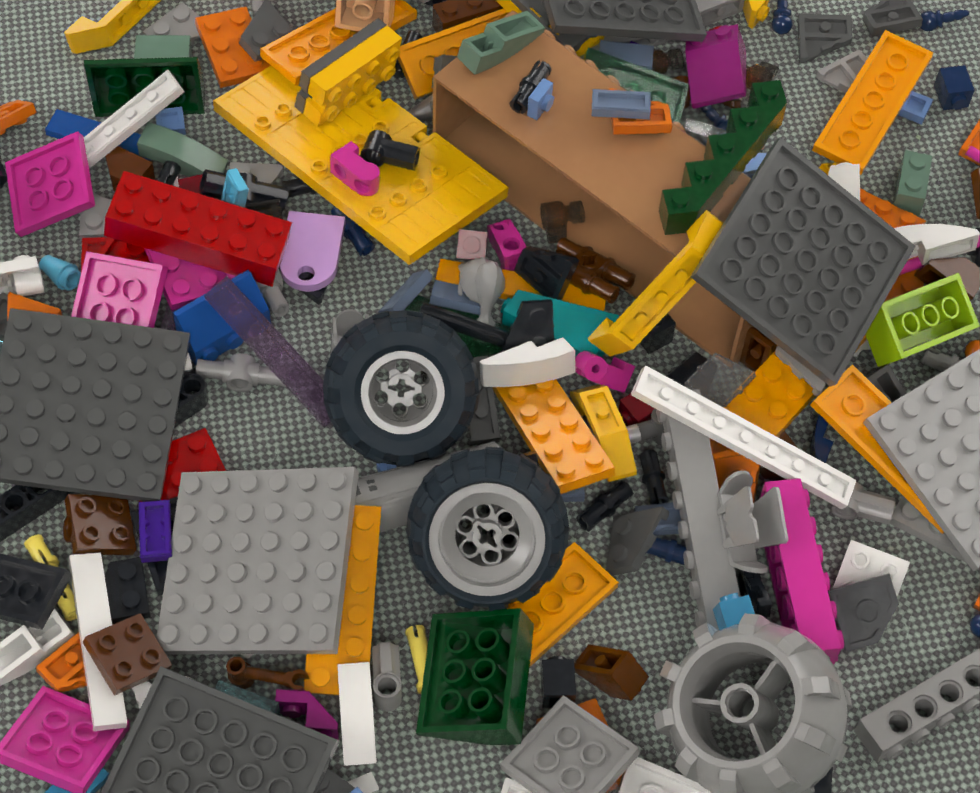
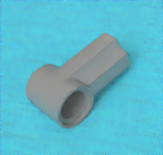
M856 482L848 506L840 509L832 504L831 512L841 519L852 520L861 517L889 525L894 511L895 498L863 490V486Z
M381 642L371 648L373 700L378 709L390 712L397 709L402 702L399 645L392 644L391 642ZM384 689H392L395 691L390 695H384L380 693Z

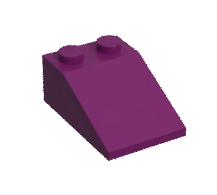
M738 24L724 25L718 29L706 31L707 35L703 42L686 41L685 54L693 109L746 97V47Z

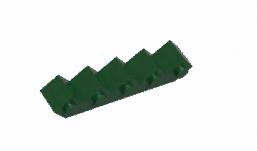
M781 80L752 83L748 107L730 109L726 134L709 135L704 160L685 163L681 183L682 188L662 190L659 214L665 235L687 233L686 231L706 210L711 212L723 197L726 189L731 184L733 185L745 170L749 161L755 158L765 146L774 131L776 132L782 125L787 100Z

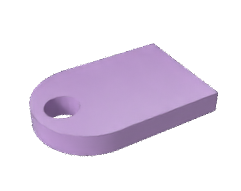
M289 211L287 221L292 222L280 264L282 278L290 287L299 291L311 292L320 290L329 285L336 276L346 224L345 217ZM304 272H310L314 275L310 280H301L299 278L300 274Z

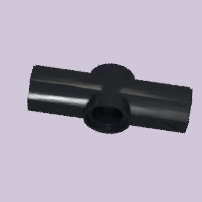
M205 169L200 181V193L208 197L221 199L226 174ZM240 173L249 188L245 208L258 207L283 212L288 200L286 187L260 182L256 176L250 173Z

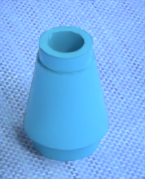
M45 255L40 260V269L59 289L73 290L78 286L81 272L75 264L51 255Z

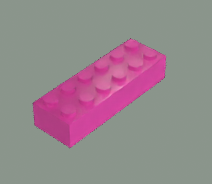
M801 478L764 482L760 498L773 487H779L788 533L787 543L764 547L781 626L797 630L799 633L810 638L830 657V661L834 665L838 661L841 649L844 648V638L842 631L836 628L837 609L835 602L830 601L828 594L830 580L828 573H823L821 565L823 562V550L820 544H816L814 536L817 531L816 521L814 517H810L808 511L810 506L809 492L807 489L803 490Z

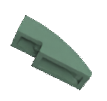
M529 11L488 23L484 33L462 40L457 58L476 75L518 53L545 31V27Z
M147 122L137 142L140 157L162 163L173 161L181 167L179 174L185 176L201 175L205 169L224 173L228 165L227 159L203 144L181 133Z

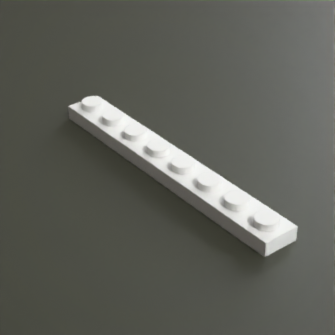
M644 366L641 369L631 392L633 397L787 480L801 478L803 489H807L812 494L836 507L843 509L848 506L856 480L650 367Z

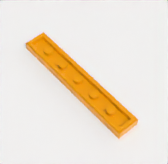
M440 258L435 280L458 285L460 275L458 266L464 262ZM501 269L505 277V290L499 299L506 300L508 297L512 299L518 290L541 295L515 271ZM570 283L562 299L565 302L601 311L605 310L606 300L592 293L584 294L581 289Z

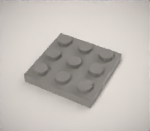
M563 695L524 737L521 744H518L500 763V767L504 773L532 793H606L640 755L639 747Z

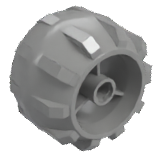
M744 613L739 624L717 630L707 622L694 629L693 635L697 645L687 653L679 665L666 660L659 675L670 681L671 684L667 697V709L654 714L656 731L670 737L678 757L675 767L686 778L699 783L711 793H814V786L826 776L836 761L842 762L848 748L844 745L848 728V711L853 708L850 692L843 687L837 670L830 661V657L815 642L797 630L771 623L759 614ZM753 663H770L754 687L744 683H735L727 687L722 693L721 700H713L719 685L735 670ZM791 680L795 693L794 713L786 733L775 744L770 731L778 723L779 709L774 701L788 681ZM710 713L723 714L729 721L751 732L761 755L745 760L729 758L719 748L713 737L710 726Z

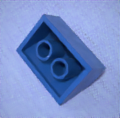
M249 270L244 271L173 312L176 331L190 333L188 353L195 365H197V359L215 361L219 355L229 349L239 347L243 341L253 335L263 333L271 326L270 310Z

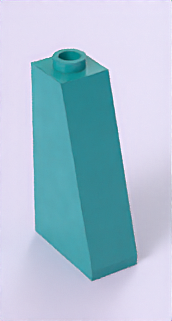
M518 290L512 299L508 297L503 303L500 311L503 314L502 326L510 329L511 324L514 323L517 317L516 313L522 301L551 299L553 302L554 340L563 337L574 348L575 357L582 351H590L603 358L605 353L589 342L588 337L606 318L615 322L620 317L617 314Z

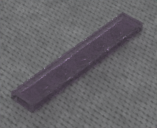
M226 276L208 291L204 298L316 420L326 428L331 423V420L328 418L324 404L322 378Z

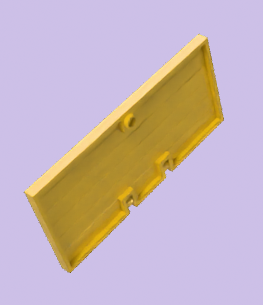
M272 66L213 100L216 113L408 265L421 258L457 233L459 229L464 228L508 197L509 187L436 132L428 136L427 126L392 99L387 98L382 101V92L377 88L370 94H364L358 98L352 107L344 108L332 121H326L319 127L295 108L297 92L301 90L299 84L295 86ZM374 130L386 132L393 141L420 147V156L415 171L386 163L378 167L380 171L379 190L372 196L358 194L330 173L332 153L352 141L359 147L360 156L369 133Z

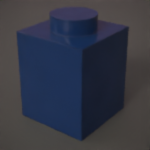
M966 66L939 68L934 88L942 109L959 110L969 107L975 90Z

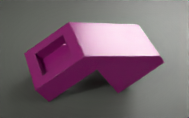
M276 689L275 705L277 714H282L288 718H298L301 715H306L305 727L339 741V725L337 721L309 691Z

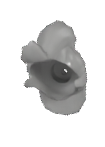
M483 257L461 263L458 266L460 271L459 296H462L463 289V292L471 301L480 304V316L477 321L494 326L496 323L492 318V308L505 290V277L497 262Z

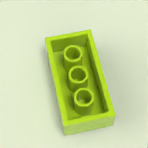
M956 273L884 301L865 335L877 366L880 367L976 329L980 325L960 274Z

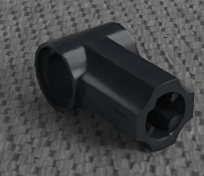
M374 130L369 133L360 157L366 162L374 163L378 167L386 163L415 171L420 156V147L393 141L386 132Z

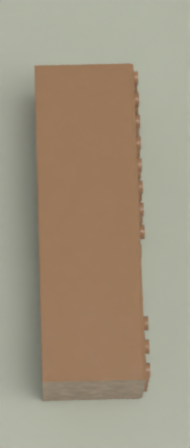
M511 11V12H510L509 14H507L504 18L509 17V16H512V15H515V14H518V13L515 12V11ZM545 29L533 42L507 60L476 75L456 57L433 76V133L439 134L509 187L508 197L504 201L559 241L561 238L566 237L582 247L590 246L593 248V251L606 258H613L616 265L630 273H634L636 275L635 282L631 289L626 292L635 299L689 243L687 233L664 234L659 206L662 190L682 188L681 183L685 163L703 161L706 146L691 135H688L683 125L677 121L672 122L671 133L613 135L611 117L591 116L593 89L608 90V88H614L619 91L627 90L620 86L614 76H606L600 72L593 61H585L580 58L572 46L568 44L563 46L556 41L554 35L549 30ZM540 60V62L548 63L552 69L546 80L553 82L552 96L555 98L548 112L544 111L538 120L527 116V111L524 114H521V110L520 113L513 111L509 103L518 92L521 80L529 75L535 62ZM742 172L733 185L731 184L726 189L723 197L710 213L724 223L751 178ZM696 282L668 312L676 323L675 329L730 370L740 361L747 331L753 326Z

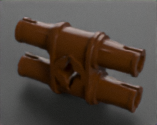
M566 237L559 240L556 246L558 248L556 253L580 260L570 284L581 289L582 293H592L613 304L619 296L620 287L628 291L633 286L636 275L616 265L613 258H606L593 251L592 247H582Z

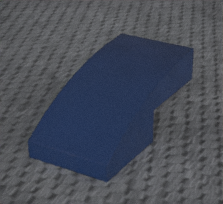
M819 414L812 434L810 455L826 463L834 441L823 438L829 423Z

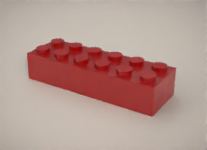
M123 171L105 216L104 236L234 276L249 270L255 282L273 287L288 243L292 222Z

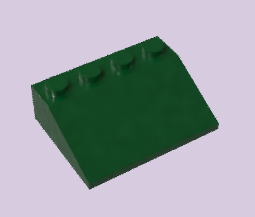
M198 57L84 60V68L95 117H110L167 70L173 74L185 92L164 109L182 107L183 115L205 114V85Z
M521 608L432 614L416 728L418 736L484 745L521 744L534 623Z

